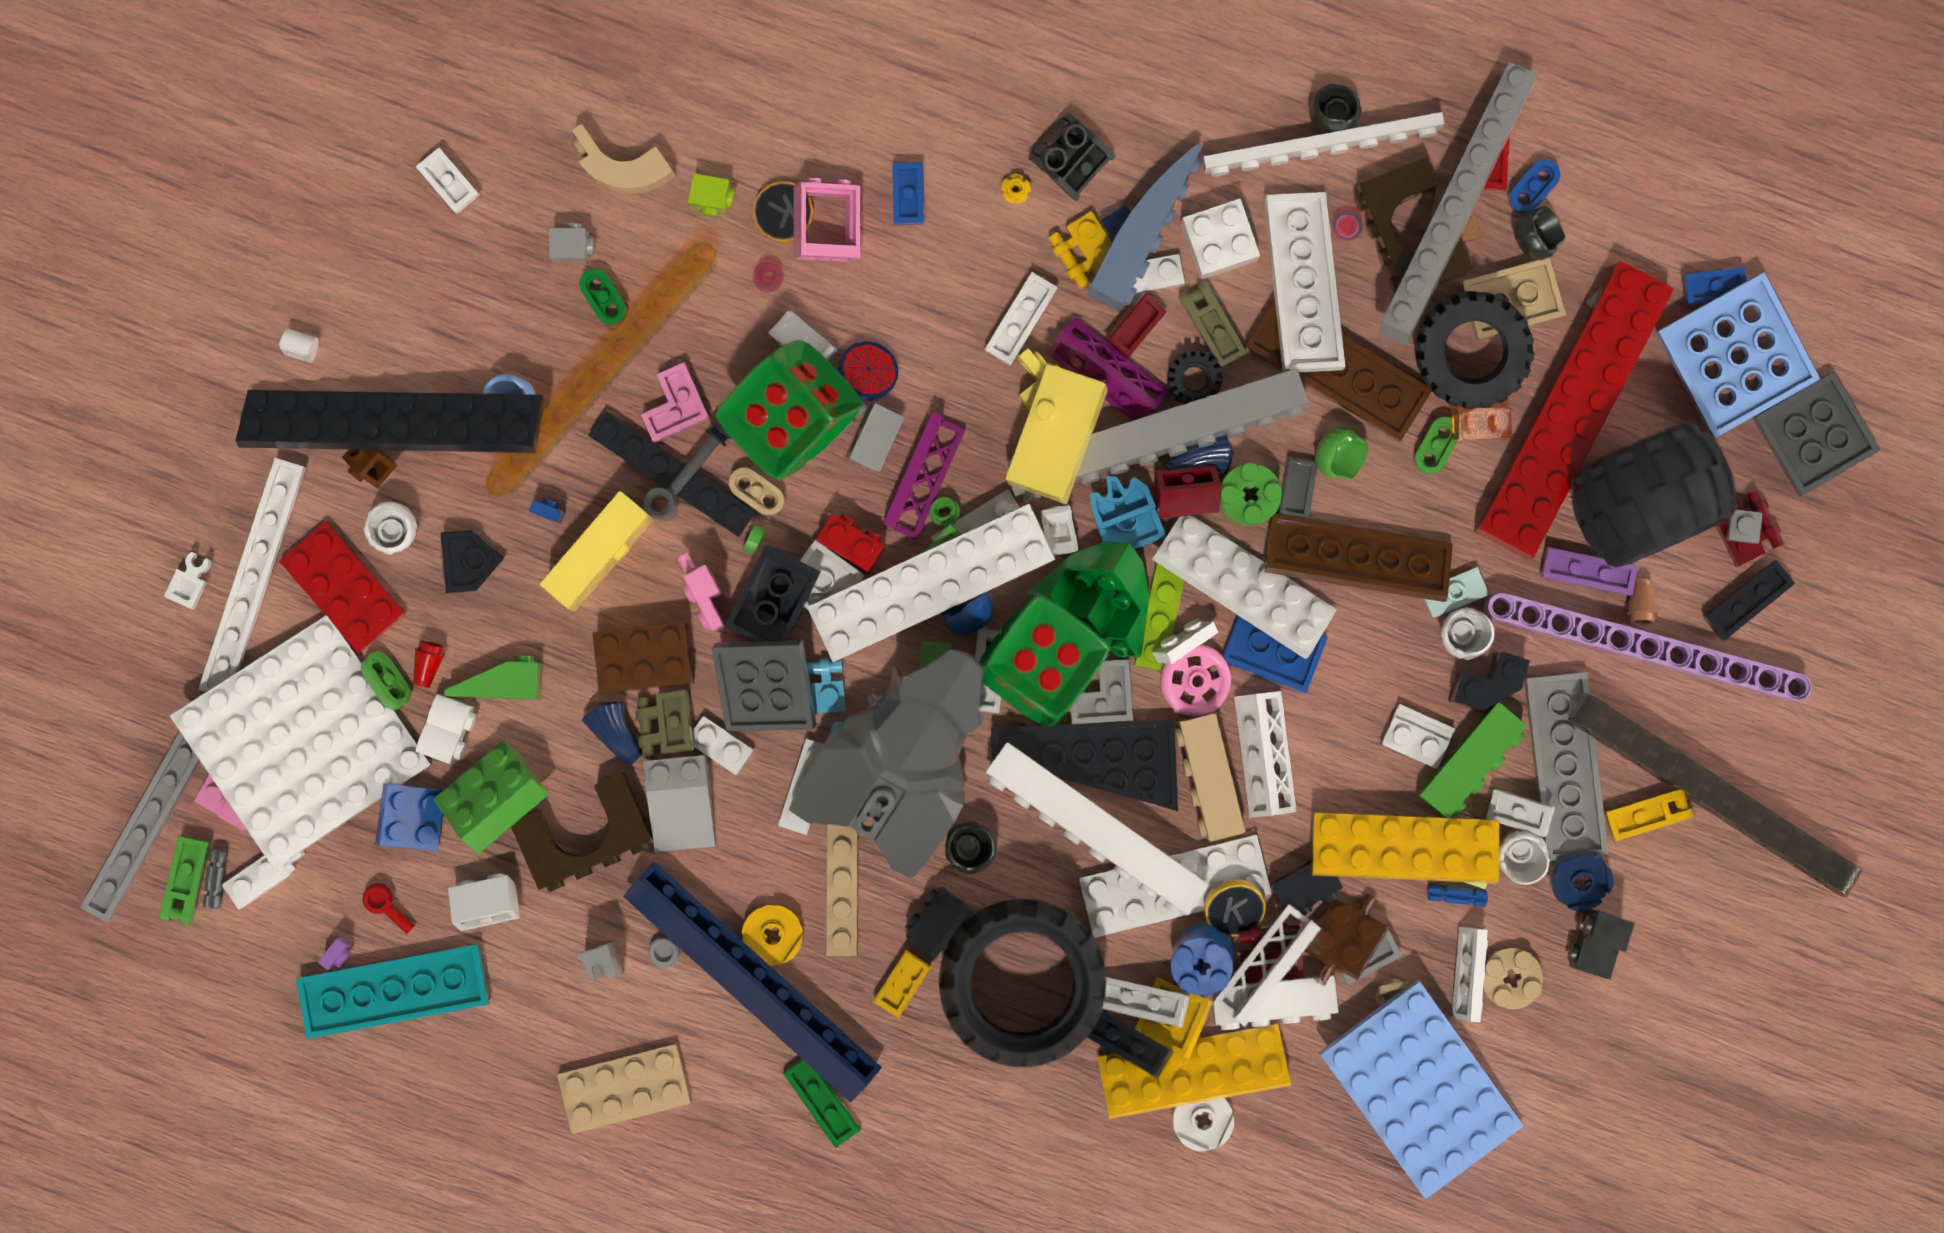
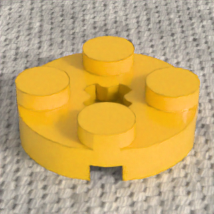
M765 905L753 911L746 919L742 928V941L770 966L781 965L789 962L799 952L803 942V927L797 915L787 907ZM774 927H777L780 930L778 935L781 937V940L779 942L774 940L770 944L766 941L767 934L764 932L766 928L772 930Z

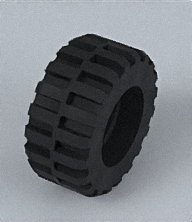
M1465 291V293H1456L1448 296L1446 300L1437 303L1428 315L1426 314L1420 330L1417 332L1415 358L1420 375L1438 398L1455 407L1460 406L1464 409L1474 410V408H1490L1498 402L1501 404L1508 400V396L1513 392L1516 393L1522 387L1523 380L1528 378L1531 371L1530 365L1534 361V340L1529 330V325L1518 309L1505 299L1492 293ZM1471 321L1484 322L1492 326L1500 335L1503 343V355L1497 368L1487 376L1476 379L1465 378L1455 373L1448 365L1445 356V345L1451 332L1459 325Z

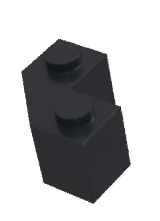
M1501 651L1495 652L1487 679L1464 672L1456 674L1449 703L1476 711L1489 708L1522 690L1530 660Z

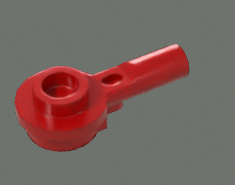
M376 883L366 888L362 901L368 911L375 914L384 913L406 935L415 927L392 904L393 893L388 886Z

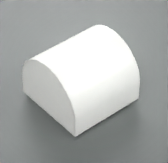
M287 328L282 335L279 347L286 356L307 363H313L318 348V338Z

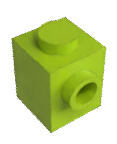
M693 173L688 204L690 208L700 210V214L716 218L718 213L726 215L727 207H733L735 189H731L732 185L729 179Z

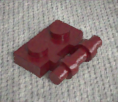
M1757 490L1746 494L1751 506L1744 509L1739 499H1736L1735 502L1738 506L1736 510L1762 513L1761 526L1763 530L1760 531L1758 544L1727 541L1728 520L1715 526L1736 567L1765 554L1766 552L1761 542L1766 539L1769 540L1773 549L1784 544L1779 534L1782 531L1778 523L1774 524L1767 510L1769 505L1766 499L1762 500Z
M1282 923L1284 936L1294 935L1300 930L1299 925L1288 926L1287 923ZM1252 926L1250 930L1238 931L1239 943L1251 942L1253 950L1269 928L1260 929V926ZM1279 928L1277 929V931L1274 933V935H1273L1272 937H1278V936H1280V935H1279ZM1289 939L1284 940L1285 948L1289 944ZM1280 940L1279 947L1263 948L1265 960L1277 959L1282 953ZM1252 950L1240 951L1241 964ZM1260 953L1253 961H1261ZM1301 953L1281 980L1304 978L1303 953ZM1273 963L1265 964L1266 972L1269 970ZM1261 965L1249 966L1244 972L1246 983L1259 982L1263 977Z

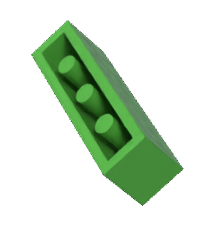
M1500 702L1490 706L1416 796L1442 818H1450L1451 816L1456 818L1466 807L1467 804L1463 801L1470 793L1475 795L1484 786L1486 781L1483 777L1490 769L1492 771L1497 770L1504 762L1505 757L1503 754L1509 746L1515 748L1525 736L1522 731L1527 725Z

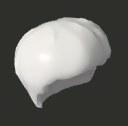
M381 502L369 511L363 530L370 546L379 552L391 555L396 552H402L411 545L416 536L417 523L414 515L406 506L396 502Z
M1469 607L1460 608L1449 613L1440 627L1442 644L1450 654L1459 659L1470 660L1479 657L1489 649L1495 637L1494 626L1490 619L1481 611Z
M1515 831L1508 834L1499 844V868L1517 884L1528 885L1538 882L1546 875L1549 868V849L1547 848V843H1545L1541 836L1528 831Z

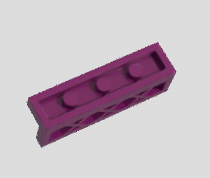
M1077 317L1059 334L1047 351L1050 357L1068 371L1105 383L1108 389L1105 400L1131 421L1152 415L1170 393L1167 388ZM1073 329L1084 337L1085 341L1077 339L1070 332ZM1097 351L1104 352L1108 356V359H1103L1102 357H1100L1097 354ZM1120 369L1128 371L1132 378L1124 376ZM1144 388L1152 390L1158 395V398L1156 400L1145 392Z
M931 413L883 525L918 540L929 515L930 507H932L966 429L944 420L938 414ZM942 426L956 432L957 435L953 444L940 449L936 439L940 427ZM933 443H935L937 450L930 452ZM950 449L945 460L942 452ZM939 454L943 463L940 472L928 476L924 463L927 458ZM922 470L925 478L917 480ZM938 477L934 487H932L930 480ZM927 481L931 494L928 500L916 504L912 495L914 486ZM910 498L913 505L905 508ZM925 505V508L922 514L920 515L918 507ZM915 509L919 519L914 532L898 525L902 514Z

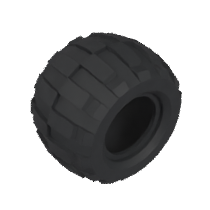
M1688 422L1655 433L1593 462L1578 471L1570 483L1574 492L1571 496L1575 519L1585 540L1598 556L1603 555L1608 566L1617 568L1667 549L1728 520L1734 515L1738 507L1734 500L1737 491L1733 473L1723 451L1709 434H1703L1700 425Z

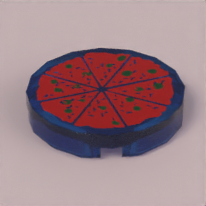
M863 341L853 344L845 350L838 363V372L852 386L862 401L872 402L888 395L898 380L899 368L895 357L886 347L877 342Z

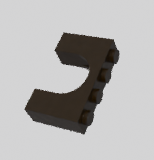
M1427 157L1360 183L1355 189L1357 193L1354 194L1355 203L1359 211L1364 210L1368 219V222L1365 223L1367 232L1371 239L1376 238L1380 248L1377 250V255L1382 266H1387L1392 276L1389 278V284L1394 294H1396L1415 253L1404 249L1395 239L1391 225L1392 216L1400 204L1431 192L1437 187L1438 183ZM1462 241L1457 242L1436 286L1466 275L1473 269Z
M620 773L594 785L607 815L608 833L603 844L589 855L577 856L560 848L550 831L542 810H537L523 816L511 826L538 890L547 888L548 893L565 886L564 879L574 875L576 880L592 874L593 870L591 867L603 863L604 868L622 861L619 855L631 850L632 855L649 849L648 842L653 840V836L625 773Z

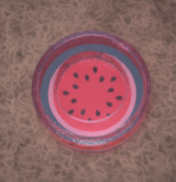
M1352 210L1340 212L1332 223L1333 234L1344 242L1355 240L1363 230L1361 216Z

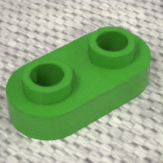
M1440 417L1430 425L1414 455V464L1421 473L1427 475L1435 474L1444 467L1460 437V427L1454 419ZM1440 428L1447 429V438L1444 439L1439 436L1438 431ZM1426 454L1433 456L1434 463L1432 465H1427L1424 462Z
M373 652L363 660L361 672L381 703L393 710L402 708L410 700L411 690L392 660L382 652Z

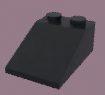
M766 544L725 627L755 642L789 641L821 571Z

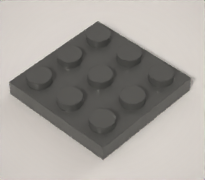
M1834 372L1753 418L1799 497L1880 451V448Z
M803 640L715 643L712 646L726 731L807 730L815 728L817 723Z

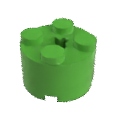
M1254 463L1243 464L1231 470L1221 482L1220 510L1224 517L1231 523L1243 527H1253L1266 522L1275 514L1281 502L1282 489L1277 477L1268 468ZM1243 489L1246 491L1254 490L1256 502L1252 499L1246 502L1243 499L1246 495Z

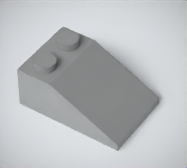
M701 755L643 761L655 852L716 846L708 756Z

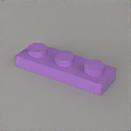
M1548 547L1546 548L1540 578L1632 596L1638 566L1628 564L1617 568L1608 566L1603 558Z

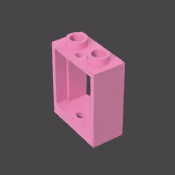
M819 178L803 179V182L794 187V260L848 263L858 260L860 258V185H851L849 180H833L832 184L821 183ZM806 196L845 198V245L806 243Z

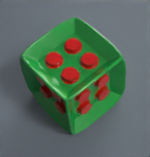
M795 340L777 348L769 357L760 362L725 398L715 415L725 432L761 470L772 478L781 480L801 470L808 461L821 453L855 418L863 403L852 386L819 351L803 340Z
M1033 593L1025 599L1024 604L1005 623L1001 629V634L999 635L998 633L981 656L978 664L984 669L982 682L990 690L1026 717L1042 724L1044 727H1051L1071 708L1105 661L1110 647L1094 631L1067 610L1039 593Z

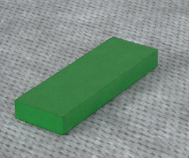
M803 1059L783 1072L835 1148L861 1131L829 1083Z

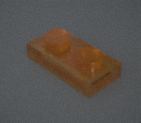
M1456 408L1451 410L1453 440L1512 438L1511 408H1474V410Z

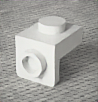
M1056 505L1042 510L1043 533L1053 555L1077 552L1078 544L1071 507L1069 505Z

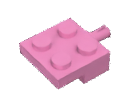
M689 553L678 557L677 560L685 572L683 577L686 584L682 585L683 590L690 602H697L701 610L696 612L701 624L705 629H711L715 633L723 631L727 628L725 627L726 623L714 601L724 596L711 569L706 565L696 569Z

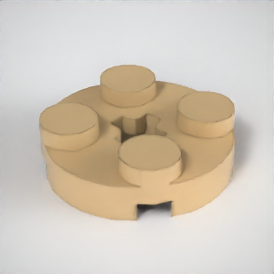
M1507 947L1493 952L1487 958L1488 960L1485 962L1483 992L1492 1002L1507 1009H1520L1528 1006L1539 997L1542 991L1543 973L1538 961L1529 952L1514 947ZM1512 970L1514 974H1519V980L1516 981V985L1513 987L1510 983H1504L1503 979L1508 976L1507 971Z

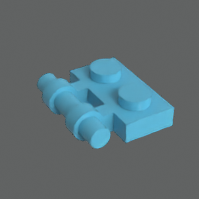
M820 658L818 662H806L808 674L821 673L822 677L821 683H810L815 714L846 711L844 681H831L832 672H843L842 659L833 662L829 658Z

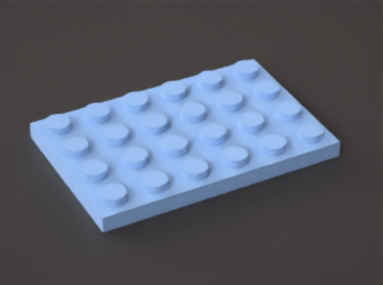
M1417 979L1318 1052L1425 1199L1429 1198L1523 1127L1521 1121Z

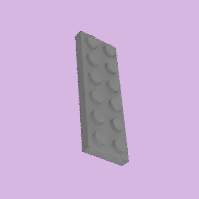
M1587 672L1525 679L1538 800L1541 803L1555 807L1546 837H1543L1549 849V861L1581 850L1596 851L1600 855H1609Z

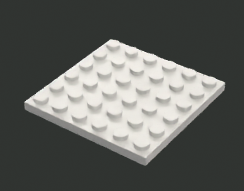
M327 615L170 715L274 869L379 801L382 797L383 783L403 785L431 766L424 754L415 752L417 744L393 709H389L381 703L361 672V662Z

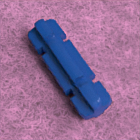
M1430 884L1427 890V899L1438 902L1444 900L1447 903L1470 905L1472 903L1474 906L1485 907L1488 902V892L1478 889L1471 891L1470 888L1445 886L1443 888L1442 885Z

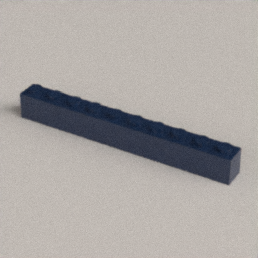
M655 861L635 880L623 895L630 904L850 1103L882 1069L873 1058Z

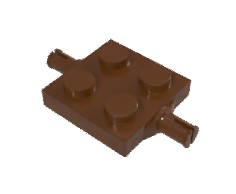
M1366 894L1358 908L1351 907L1336 898L1332 900L1317 925L1321 929L1304 950L1307 954L1317 958L1323 965L1314 978L1317 983L1321 981V985L1325 986L1333 971L1345 973L1356 980L1360 978L1388 932L1387 925L1373 919L1369 915L1377 902L1375 897L1372 896L1371 898L1370 894Z

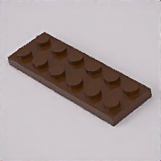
M1274 299L1245 348L1282 370ZM1343 334L1342 341L1345 368L1343 370L1299 372L1302 383L1398 442L1402 441L1432 392L1428 386Z
M1274 514L1271 517L1264 572L1446 602L1449 591L1453 543Z

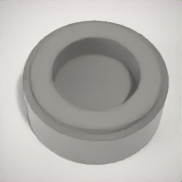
M660 937L651 943L648 951L649 959L659 968H668L677 962L680 956V949L668 937Z

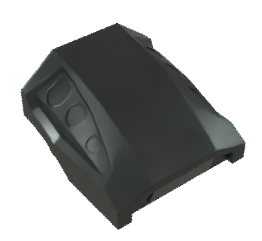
M1066 113L1054 122L1037 141L1028 159L1045 172L1069 197L1077 201L1081 197L1080 193L1088 183L1116 155L1072 114Z

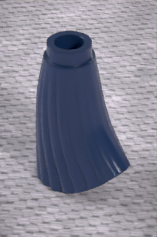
M1227 435L1217 437L1216 442L1209 446L1199 447L1198 444L1186 447L1187 452L1173 456L1164 462L1167 470L1215 465L1217 472L1227 474L1234 453Z
M600 702L582 718L581 721L611 752L630 766L642 756V751L626 723L623 702Z

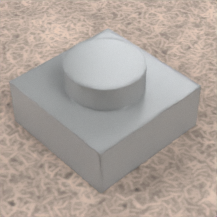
M1736 510L1734 515L1728 519L1726 540L1758 544L1762 513Z

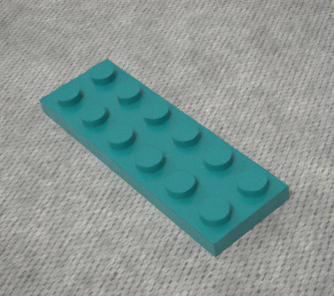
M479 944L296 978L306 1039L490 1004Z

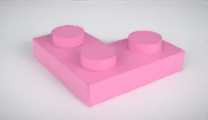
M684 362L656 374L668 403L641 414L653 443L710 419Z

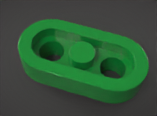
M589 269L584 272L580 278L579 287L599 320L608 326L622 323L627 315V307L609 277L600 269ZM593 281L601 282L599 290H591V283ZM610 306L617 307V313L614 316L607 315V309Z

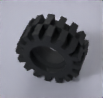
M1189 350L1176 357L1174 362H1172L1167 374V385L1169 386L1170 394L1174 395L1177 402L1180 401L1187 404L1218 394L1223 382L1222 369L1218 366L1216 358L1210 357L1211 354L1207 352L1202 353L1201 350H1195L1194 352ZM1191 367H1198L1206 374V384L1199 390H1191L1183 382L1184 372Z

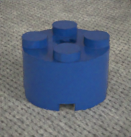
M1206 924L1191 926L1183 932L1174 945L1171 972L1176 983L1184 993L1205 996L1217 993L1227 987L1232 975L1235 957L1231 939L1226 934L1224 935L1218 931L1216 927Z

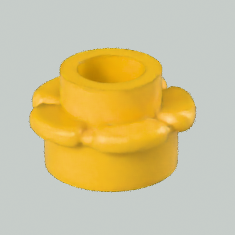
M1012 174L1010 178L1003 180L1001 190L1004 192L1003 197L1007 202L1019 204L1027 200L1028 193L1031 191V185L1028 180L1023 179L1022 175ZM1014 186H1017V187L1019 188V190H1018V191H1014V190H1013V187H1014Z

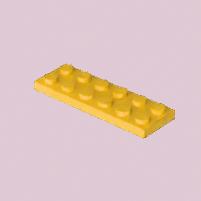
M1314 813L1312 875L1498 883L1499 820Z
M1278 1024L1198 1038L1190 1058L1188 1059L1173 1052L1158 1079L1115 1054L1097 1057L1109 1119L1291 1086Z

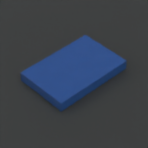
M1237 616L1222 656L1229 665L1307 694L1328 636L1322 635L1310 656L1305 659L1245 619Z

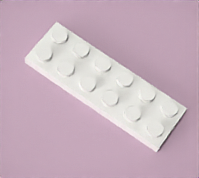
M1326 192L1266 195L1264 203L1283 372L1296 368L1298 372L1343 370L1345 368Z
M1192 515L1180 516L1152 559L1305 659L1310 656L1337 609L1286 576L1265 573V563Z
M1257 835L1169 856L1209 885L1190 914L1204 911V902L1208 893L1213 888L1216 890L1222 886L1221 883L1227 880L1241 879L1249 881L1257 887L1262 896L1272 894ZM1109 870L1079 878L1093 938L1186 915L1181 912L1177 916L1163 906L1166 900L1158 894L1152 898L1138 888L1141 882L1133 876L1126 880L1115 871Z

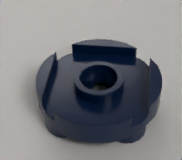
M1575 851L1558 857L1553 864L1554 868L1550 875L1551 889L1556 899L1562 904L1567 905L1569 909L1575 911L1593 909L1602 903L1601 899L1605 897L1607 892L1610 894L1613 888L1614 878L1608 863L1596 851ZM1585 875V877H1589V879L1584 881L1583 886H1579L1575 882L1579 876Z

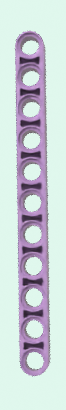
M1498 593L1489 596L1483 604L1484 614L1494 622L1784 701L1804 700L1810 695L1812 690L1808 677L1797 672L1514 595ZM1496 599L1502 600L1506 605V611L1502 616L1495 614L1492 604ZM1525 607H1529L1535 612V620L1531 624L1526 623L1522 618V611ZM1555 615H1559L1564 619L1565 626L1561 632L1556 631L1552 627L1551 623ZM1585 623L1590 624L1594 629V635L1590 640L1585 639L1581 633V628ZM1614 631L1620 632L1623 636V644L1619 648L1611 643V635ZM1644 639L1649 640L1653 646L1652 653L1649 656L1644 655L1640 649V644ZM1674 647L1678 648L1682 653V659L1678 664L1674 663L1670 658V651ZM1703 655L1708 656L1711 660V668L1707 672L1703 671L1699 665ZM1733 663L1737 664L1741 670V675L1737 680L1733 679L1729 674V668ZM1763 671L1770 676V683L1766 688L1762 687L1759 683V675ZM1792 679L1796 680L1800 686L1796 696L1792 695L1788 689Z

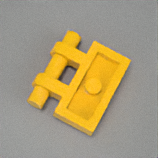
M1092 211L1066 227L1067 232L1071 236L1067 241L1062 239L1059 232L1048 238L1054 247L1053 253L1057 258H1061L1068 269L1067 275L1071 281L1075 280L1080 289L1090 284L1085 273L1092 269L1096 276L1112 245L1111 240ZM1078 247L1086 260L1081 264H1078L1071 253V250Z

